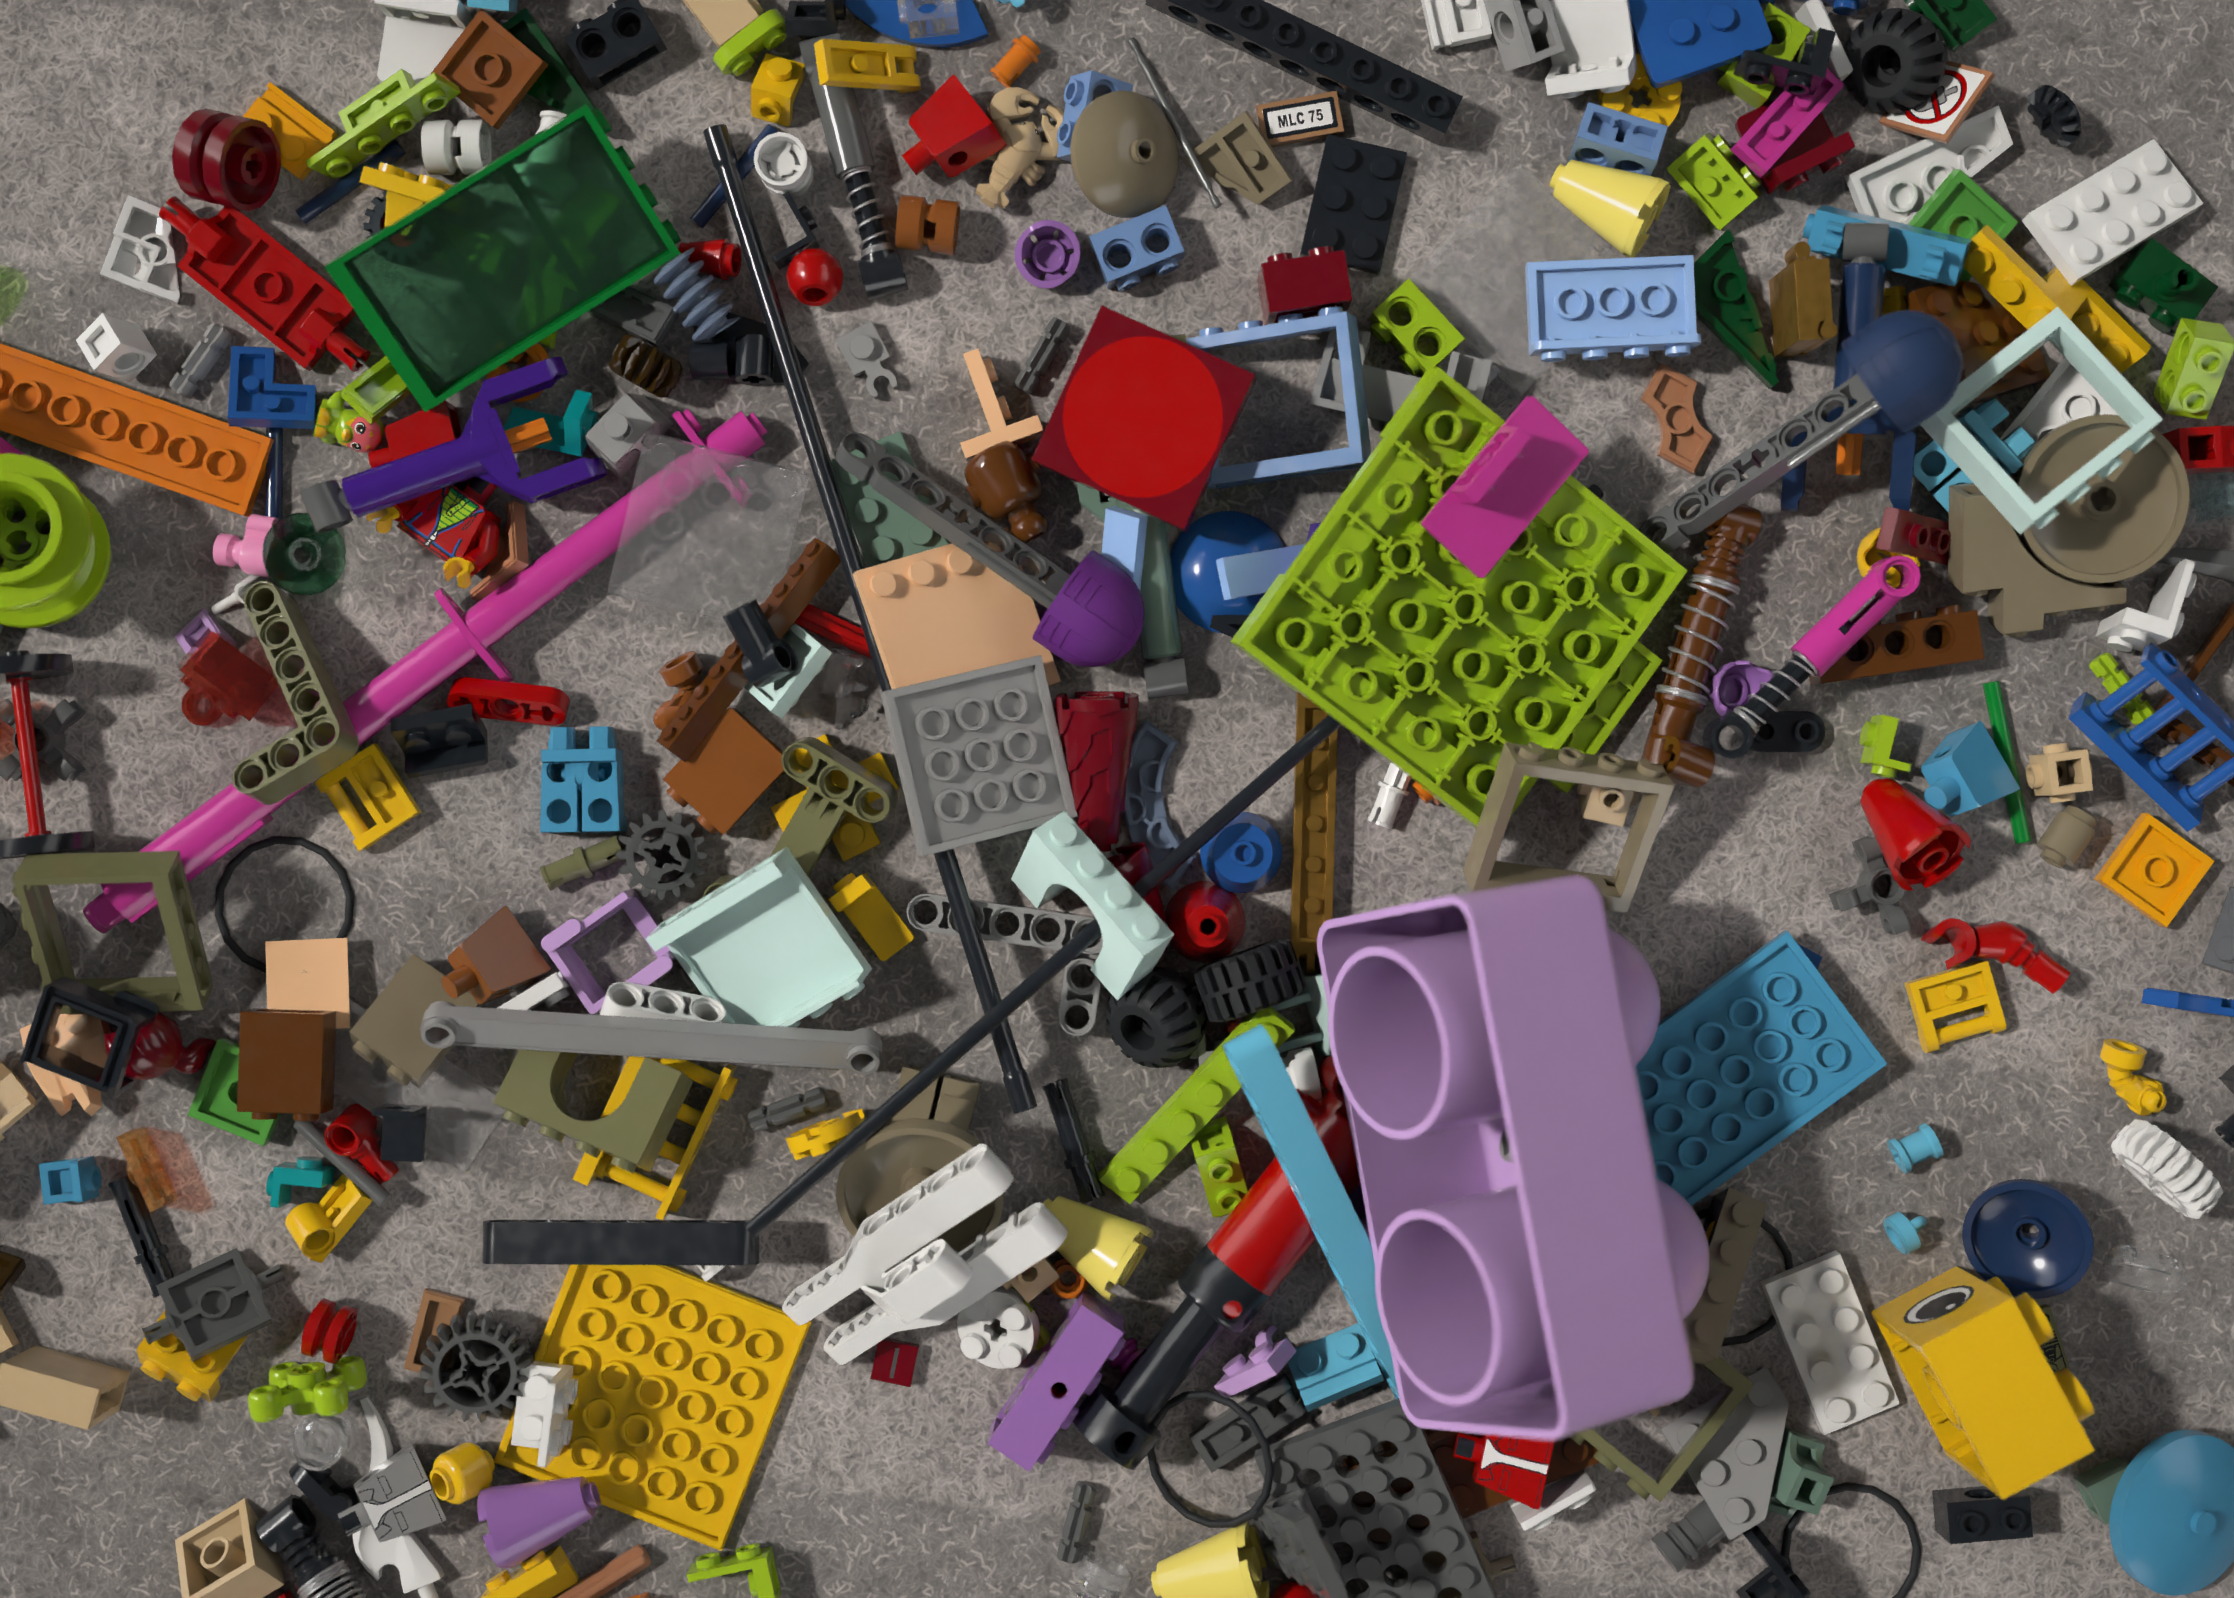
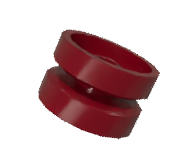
M205 108L193 112L182 122L174 140L172 152L173 172L180 189L190 198L249 212L261 208L269 200L276 188L281 169L280 146L274 131L265 122Z

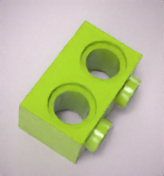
M1769 3L1764 8L1763 13L1769 30L1775 33L1778 38V44H1770L1767 50L1761 52V54L1792 61L1811 28ZM1738 61L1718 67V69L1723 71V74L1716 84L1756 109L1761 107L1775 88L1774 85L1751 84L1745 81L1743 77L1735 76L1733 73Z
M1409 278L1380 304L1369 318L1373 323L1370 330L1374 336L1385 346L1391 343L1401 353L1398 357L1399 362L1413 376L1417 373L1423 376L1428 368H1436L1465 339ZM1393 308L1404 309L1409 315V324L1405 326L1395 325L1389 318V311ZM1421 338L1432 339L1437 345V354L1434 356L1423 355L1418 350L1417 341Z
M2181 318L2154 388V397L2165 414L2207 420L2234 351V339L2223 324Z

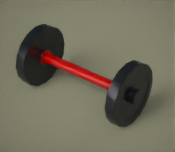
M28 650L2 653L3 656L0 657V683L11 684L29 833H25V837L0 840V859L21 858L28 854H56L95 848L93 831L51 834V831L46 829L28 683L36 679L59 677L74 673L72 655L62 653L30 654Z

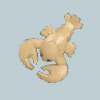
M1008 87L996 93L987 107L988 118L1007 144L1002 150L986 158L994 161L991 168L992 172L989 176L990 181L986 184H978L975 194L981 196L982 203L993 209L998 206L1004 210L1009 205L1005 192L1010 190L1013 184L1017 183L1019 177L1023 178L1029 186H1034L1042 178L1046 169L1036 164V160H1060V158H1057L1059 146L1057 133L1063 122L1064 112L1050 104L1047 106L1045 111L1057 124L1053 126L1049 123L1048 116L1042 115L1041 128L1046 142H1041L1038 128L1034 122L1024 121L1013 125L1010 122L1026 118L1034 111L1031 106L1026 108L1020 107V102L1037 106L1040 100L1031 91L1019 87Z

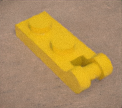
M821 39L814 44L821 86L897 90L898 93L921 90L920 75L915 74L914 63L917 61L916 48L914 46Z

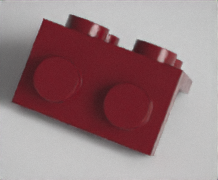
M1775 100L1737 119L1735 128L1740 138ZM1820 112L1760 179L1768 195L1783 187L1786 193L1807 183L1809 181L1808 175L1820 169L1823 174H1826L1845 164L1844 156L1856 146L1849 132L1834 138L1822 112Z

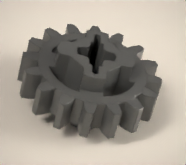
M659 810L657 820H652L645 812L642 814L644 824L641 826L632 821L628 823L633 832L630 837L626 835L619 836V840L626 845V850L616 851L617 858L626 859V864L618 868L619 873H631L633 876L629 879L627 885L633 888L639 883L642 884L641 895L647 897L652 889L656 890L659 900H664L666 890L670 889L676 897L681 896L680 885L684 883L690 888L695 886L690 878L692 873L701 875L704 873V870L696 864L697 860L707 858V853L697 850L696 846L705 840L703 836H691L696 827L693 822L687 823L683 827L680 825L682 815L676 813L670 821L667 820L664 810ZM664 828L660 836L650 840L640 838L652 829ZM679 834L683 836L688 845L689 858L679 853L676 845ZM666 844L668 845L667 851L679 862L662 860L659 865H655V857L644 847L660 850ZM634 852L642 855L647 864L643 876L635 866ZM674 869L682 872L672 880L659 882L664 873Z

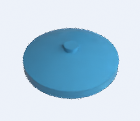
M2192 1429L2177 1430L2164 1434L2150 1442L2129 1463L2117 1484L2109 1517V1531L2116 1559L2122 1569L2133 1580L2154 1592L2163 1595L2180 1596L2199 1591L2219 1578L2234 1561V1448L2231 1445L2202 1431Z

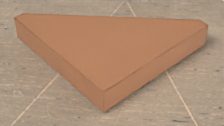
M514 500L507 504V524L502 535H499L497 557L488 564L489 566L483 580L470 590L471 599L476 601L482 600L529 565L526 516L523 504Z

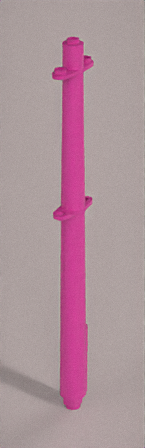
M688 408L682 413L679 410L676 411L672 416L694 444L693 447L467 611L463 612L443 588L434 592L436 599L452 619V622L343 701V705L358 735L359 747L389 725L391 718L402 715L479 655L501 681H513L512 674L491 646L716 474L742 508L748 505L749 501L747 499L753 496V493L739 475L732 479L728 472L766 444L762 436L767 433V430L752 412L746 417L742 411H739L705 438L701 439L697 432L703 429V427ZM335 734L330 738L329 744L335 738ZM299 756L295 758L293 765L297 762ZM263 777L260 778V780L257 783V786L261 783ZM232 782L138 852L180 851L185 875L189 883L274 818L270 814L308 785L277 803L264 805L237 791ZM152 882L101 884L103 893L83 908V913L88 922L97 931L104 934L126 918L133 923L158 906Z

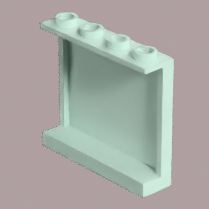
M787 847L661 922L646 938L654 952L667 945L701 994L721 1002L726 1011L723 1023L797 1028L801 1024L800 1019L807 1015H810L812 1019L819 1017L832 1007V1001L842 996L844 1000H848L864 989L863 981L872 970V967Z

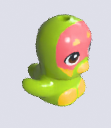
M342 390L335 392L329 399L323 398L316 420L314 437L321 438L324 443L330 445L338 441L340 445L361 453L374 451L380 446L384 434V424L381 418L371 425L355 409L345 408L343 406L345 400L341 397Z

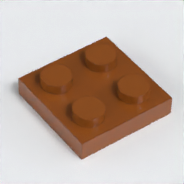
M480 9L431 74L435 72L457 85L461 92L457 97L492 127L499 130L547 68L548 64L487 12Z

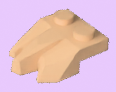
M87 1013L60 1014L50 1045L104 1068L107 1061L104 1035L111 1033L109 1023ZM32 1024L20 1029L23 1047ZM27 1062L33 1077L59 1115L63 1116L71 1110L74 1099L78 1100L83 1110L91 1117L102 1107L101 1091Z

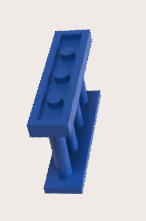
M2150 642L2144 647L2140 662L2145 668L2103 701L2095 700L2085 692L2073 702L2068 719L2188 832L2201 823L2204 808L2203 799L2234 777V756L2193 786L2183 785L2173 775V770L2216 739H2219L2234 753V721L2180 670L2178 661L2167 650L2160 651ZM2157 680L2175 697L2133 729H2125L2114 719L2113 713ZM2187 709L2205 725L2204 728L2162 758L2159 756L2154 757L2144 747L2143 742Z

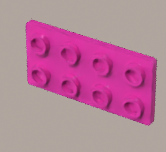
M1527 396L1422 520L1421 525L1477 578H1484L1586 457L1589 450L1534 396Z

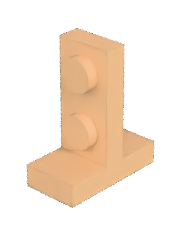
M979 348L964 353V359L991 432L960 443L967 463L983 450L1000 442L1014 441L1020 445L1042 437L1044 431L1038 415L1006 426L1005 421L1012 419L1005 396L996 398L991 383L997 381L998 377L991 358L982 359Z

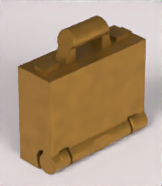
M1806 242L1796 243L1785 253L1786 267L1769 280L1774 358L1807 355L1835 337L1838 331L1837 326L1833 323L1829 258L1816 259V256H1809L1811 248Z

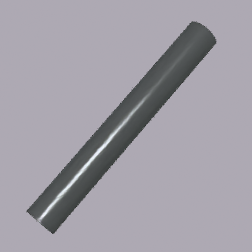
M312 1121L295 1122L293 1127L380 1208L384 1207L392 1199V1194L350 1156L338 1155L328 1148L324 1138L325 1133Z

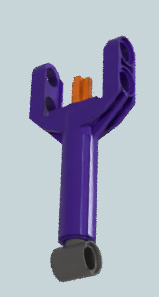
M562 357L549 358L485 380L472 406V413L460 438L341 479L342 488H340L337 480H329L302 490L300 494L316 533L332 531L353 521L351 511L353 515L359 518L475 476L531 504L605 477L608 472L601 457L594 459L583 457L519 480L521 472L514 454L552 441L544 417L504 431L496 409H491L553 387L557 380L568 374Z

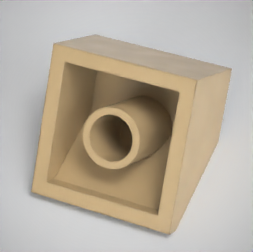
M242 1499L175 1540L182 1598H263L285 1585L280 1554L271 1551L260 1539L256 1530V1521L259 1519L247 1499Z

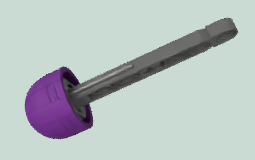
M858 432L844 435L836 452V460L841 467L862 482L867 479L875 491L1048 609L1033 635V640L1066 662L1082 667H1099L1113 663L1127 654L1135 645L1144 624V603L1136 583L1121 568L1092 550L1082 560L1072 575H1070L901 458L887 454V449L870 437ZM848 448L861 451L866 458H860L851 454ZM882 472H890L896 475L900 481H892L886 478ZM916 495H924L931 499L934 504H925ZM989 541L998 545L1002 552L988 548L984 542ZM1022 564L1030 567L1035 571L1036 575H1029L1023 572L1018 565Z

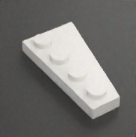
M1998 105L1964 120L1948 144L1925 138L1845 175L1844 178L1858 213L1908 225L1953 169H1961L1971 178L2013 145V141Z

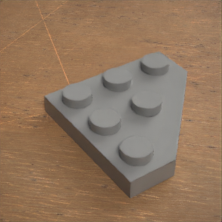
M1767 1366L1747 1377L1754 1386L1686 1470L1729 1541L1764 1521L1768 1512L1790 1402ZM1729 1389L1661 1429L1676 1455Z

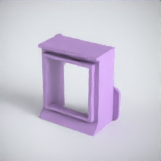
M635 889L623 891L581 922L577 919H569L541 941L542 948L548 953L591 1015L601 1011L606 994L572 947V944L622 909H624L646 941L647 936L659 924ZM666 945L654 952L657 956L655 961L625 982L648 986L670 971L673 967V960L676 958Z

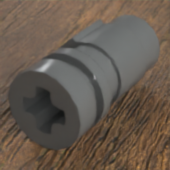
M1703 1500L1685 1514L1684 1518L1676 1525L1673 1522L1667 1525L1668 1531L1666 1533L1661 1530L1651 1540L1672 1568L1679 1573L1689 1565L1687 1562L1689 1558L1695 1560L1699 1556L1698 1551L1705 1545L1711 1548L1726 1535Z

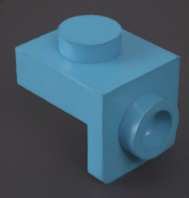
M94 1156L47 1161L39 1164L44 1205L69 1201L79 1203L99 1196L98 1190L101 1187L102 1176L99 1167L95 1165Z

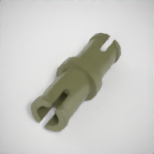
M616 834L586 849L580 846L573 849L574 854L546 866H541V874L549 890L552 891L556 887L582 876L588 879L594 876V871L622 860L616 857V851L624 850L622 843H619V836Z

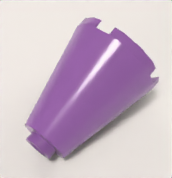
M584 1476L490 1486L480 1491L477 1500L479 1522L487 1520L490 1532L483 1535L486 1548L492 1560L500 1569L513 1568L596 1515V1507L600 1506L601 1500L596 1484L594 1482L589 1483Z

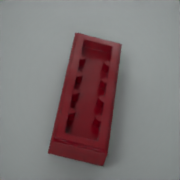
M1886 507L1876 545L1877 549L1948 565V549L1951 544L1949 522L1902 509Z

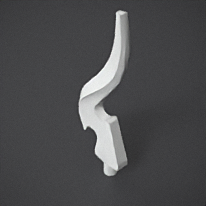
M366 1397L361 1399L360 1402L366 1416L371 1437L370 1472L394 1454L388 1430L371 1400ZM371 1525L353 1534V1544L359 1561L377 1581L382 1577V1567L392 1564L400 1572L404 1594L417 1589L420 1598H439L433 1582L441 1579L445 1574L442 1567L413 1532L384 1542L378 1541Z

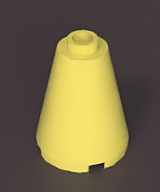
M1570 160L1566 166L1560 164L1555 170L1549 185L1554 189L1553 198L1620 253L1630 258H1634L1647 241L1650 234L1646 233L1653 221H1658L1671 189L1669 182L1663 178L1577 160Z
M1058 1196L1054 1201L1048 1198L1043 1204L1068 1230L1066 1239L1057 1251L1103 1298L1112 1301L1117 1296L1111 1292L1112 1288L1116 1283L1124 1287L1148 1248L1141 1243L1144 1235L1152 1238L1154 1230L1140 1223L1062 1196Z
M1244 1522L1235 1528L1224 1530L1159 1561L1156 1571H1153L1151 1574L1155 1595L1162 1598H1269V1580L1261 1582L1262 1568L1267 1567L1258 1533L1253 1526L1249 1527L1250 1522Z

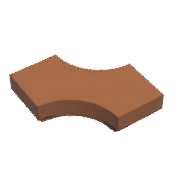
M1660 363L1640 399L1653 411L1660 425L1661 443L1656 456L1693 475L1714 437L1700 425L1694 412L1693 396L1697 382Z

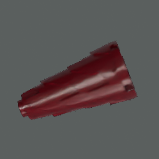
M1079 691L1075 692V699H1069L1068 703L1067 693L1056 695L1059 735H1063L1065 760L1068 765L1075 810L1078 815L1076 817L1077 826L1101 852L1111 851V844H1116L1119 841L1121 813L1125 811L1127 772L1131 762L1133 733L1136 732L1139 695L1130 693L1127 703L1125 702V692Z

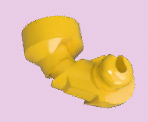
M2105 1039L2100 1058L2107 1066L2108 1077L2111 1079L2109 1085L2116 1091V1094L2126 1102L2130 1110L2141 1116H2147L2163 1110L2167 1100L2163 1093L2162 1083L2142 1075L2132 1074V1072L2142 1069L2147 1051L2131 1042L2119 1039Z

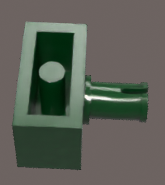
M2153 238L2143 242L2134 249L2108 284L2110 288L2117 292L2115 297L2120 303L2129 308L2138 307L2150 316L2148 322L2154 328L2161 332H2172L2173 334L2176 333L2181 318L2195 320L2218 288L2217 285L2200 274L2196 268H2192V265L2185 263Z

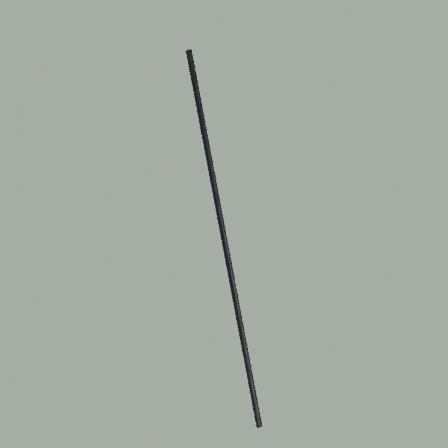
M1592 484L1587 488L1600 499L1604 496L1602 490L1596 484ZM1327 715L1132 886L1133 889L1144 899L1336 731L1341 724ZM1096 918L745 1224L750 1234L756 1238L1097 940L1102 933Z

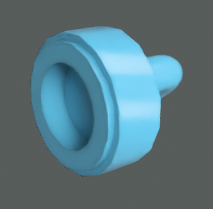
M1896 1212L1884 1219L1883 1226L1895 1248L1902 1254L1907 1255L1921 1247L1917 1232L1926 1226L1927 1219L1924 1216H1918L1909 1221L1901 1212Z

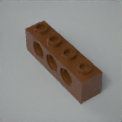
M1958 604L1936 608L1937 616L1922 618L1920 610L1895 614L1896 622L1881 624L1880 619L1856 642L1859 648V655L1855 661H1851L1844 654L1821 677L1816 675L1815 677L1809 676L1810 685L1984 659L1977 610L1962 612V605ZM1930 627L1938 632L1940 638L1939 644L1935 649L1930 647L1926 641V632ZM1889 633L1895 635L1899 641V649L1895 655L1889 653L1885 647V639Z

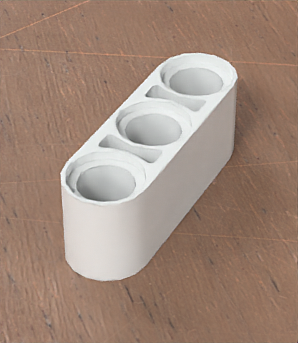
M616 982L608 987L599 1015L723 1023L726 1011L721 1002L708 996L629 982Z

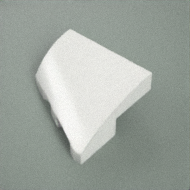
M128 195L114 229V238L100 275L114 282L178 304L180 291L171 224L160 218L159 211L161 208ZM138 257L141 261V269L135 274Z

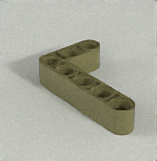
M259 581L250 586L246 591L243 601L244 606L297 722L298 728L238 763L232 774V782L237 791L264 805H272L349 761L358 750L359 739L298 604L291 596L268 581ZM320 700L318 706L313 710L315 704ZM335 734V738L329 744L330 738ZM299 756L297 762L293 765L295 758ZM263 777L261 783L257 786L258 781Z

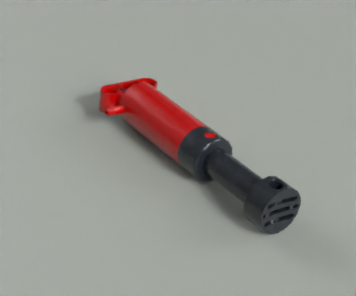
M1329 1056L1322 1061L1318 1069L1319 1082L1327 1089L1319 1102L1298 1088L1296 1090L1348 1197H1350L1360 1184L1343 1088L1341 1084L1337 1085L1339 1078L1333 1058ZM1276 1156L1179 1278L1178 1285L1185 1293L1186 1298L1117 1386L1111 1389L1106 1385L1098 1383L1094 1391L1078 1407L1079 1411L1073 1420L1077 1429L1102 1453L1127 1469L1135 1470L1160 1439V1431L1153 1424V1419L1222 1331L1227 1328L1236 1334L1244 1332L1316 1240L1314 1232Z

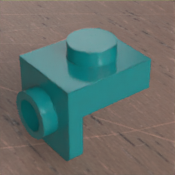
M312 1156L297 1157V1162L286 1161L274 1166V1170L270 1172L266 1184V1193L268 1196H271L270 1207L280 1208L289 1204L291 1201L292 1185L323 1188L333 1183L335 1166L322 1165V1158Z

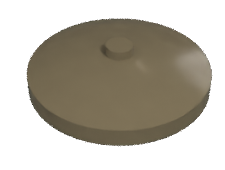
M2110 414L2087 416L2064 423L2046 434L2030 450L2022 463L2023 466L2019 469L2015 483L2036 504L2131 428L2119 415ZM2155 429L2151 430L2150 432L2155 438L2134 455L2128 449L2119 456L2124 463L2109 476L2102 480L2097 474L2087 482L2091 489L2075 503L2070 505L2064 500L2055 507L2060 514L2039 530L2034 524L2022 533L2020 537L2035 559L2062 577L2088 583H2111L2125 580L2146 571L2160 561L2169 552L2181 534L2186 522L2190 501L2189 482L2183 462L2175 448L2161 433Z
M902 1119L886 1123L841 1164L836 1184V1202L843 1223L852 1236L855 1237L863 1220L971 1148L982 1143L968 1132L954 1125L932 1119ZM1004 1193L902 1261L904 1262L939 1239L945 1240L958 1253L974 1243L976 1236L982 1232L985 1235L997 1228L1000 1222Z

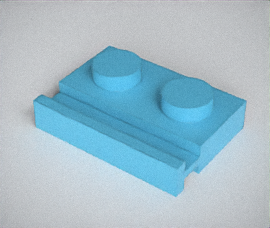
M1358 1323L1296 1348L1297 1352L1288 1361L1308 1412L1384 1381L1372 1350Z

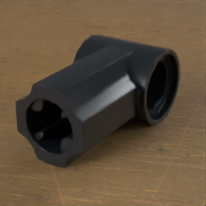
M756 599L741 605L723 616L744 654L742 657V670L747 680L753 686L758 688L764 687L797 670L798 659L794 648L785 639L777 638Z

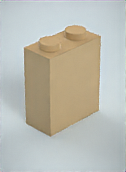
M35 1345L0 1364V1406L89 1430L120 1411L130 1371Z

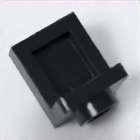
M846 0L790 1L785 19L786 35L799 36L802 39L809 40L820 36L836 34L839 20L846 19Z

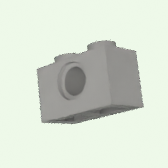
M1483 0L1505 72L1565 51L1550 0Z

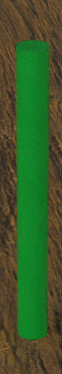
M1998 680L1983 683L1994 743L2020 787L2018 791L2005 796L2015 844L2029 842L2032 839L2000 682Z

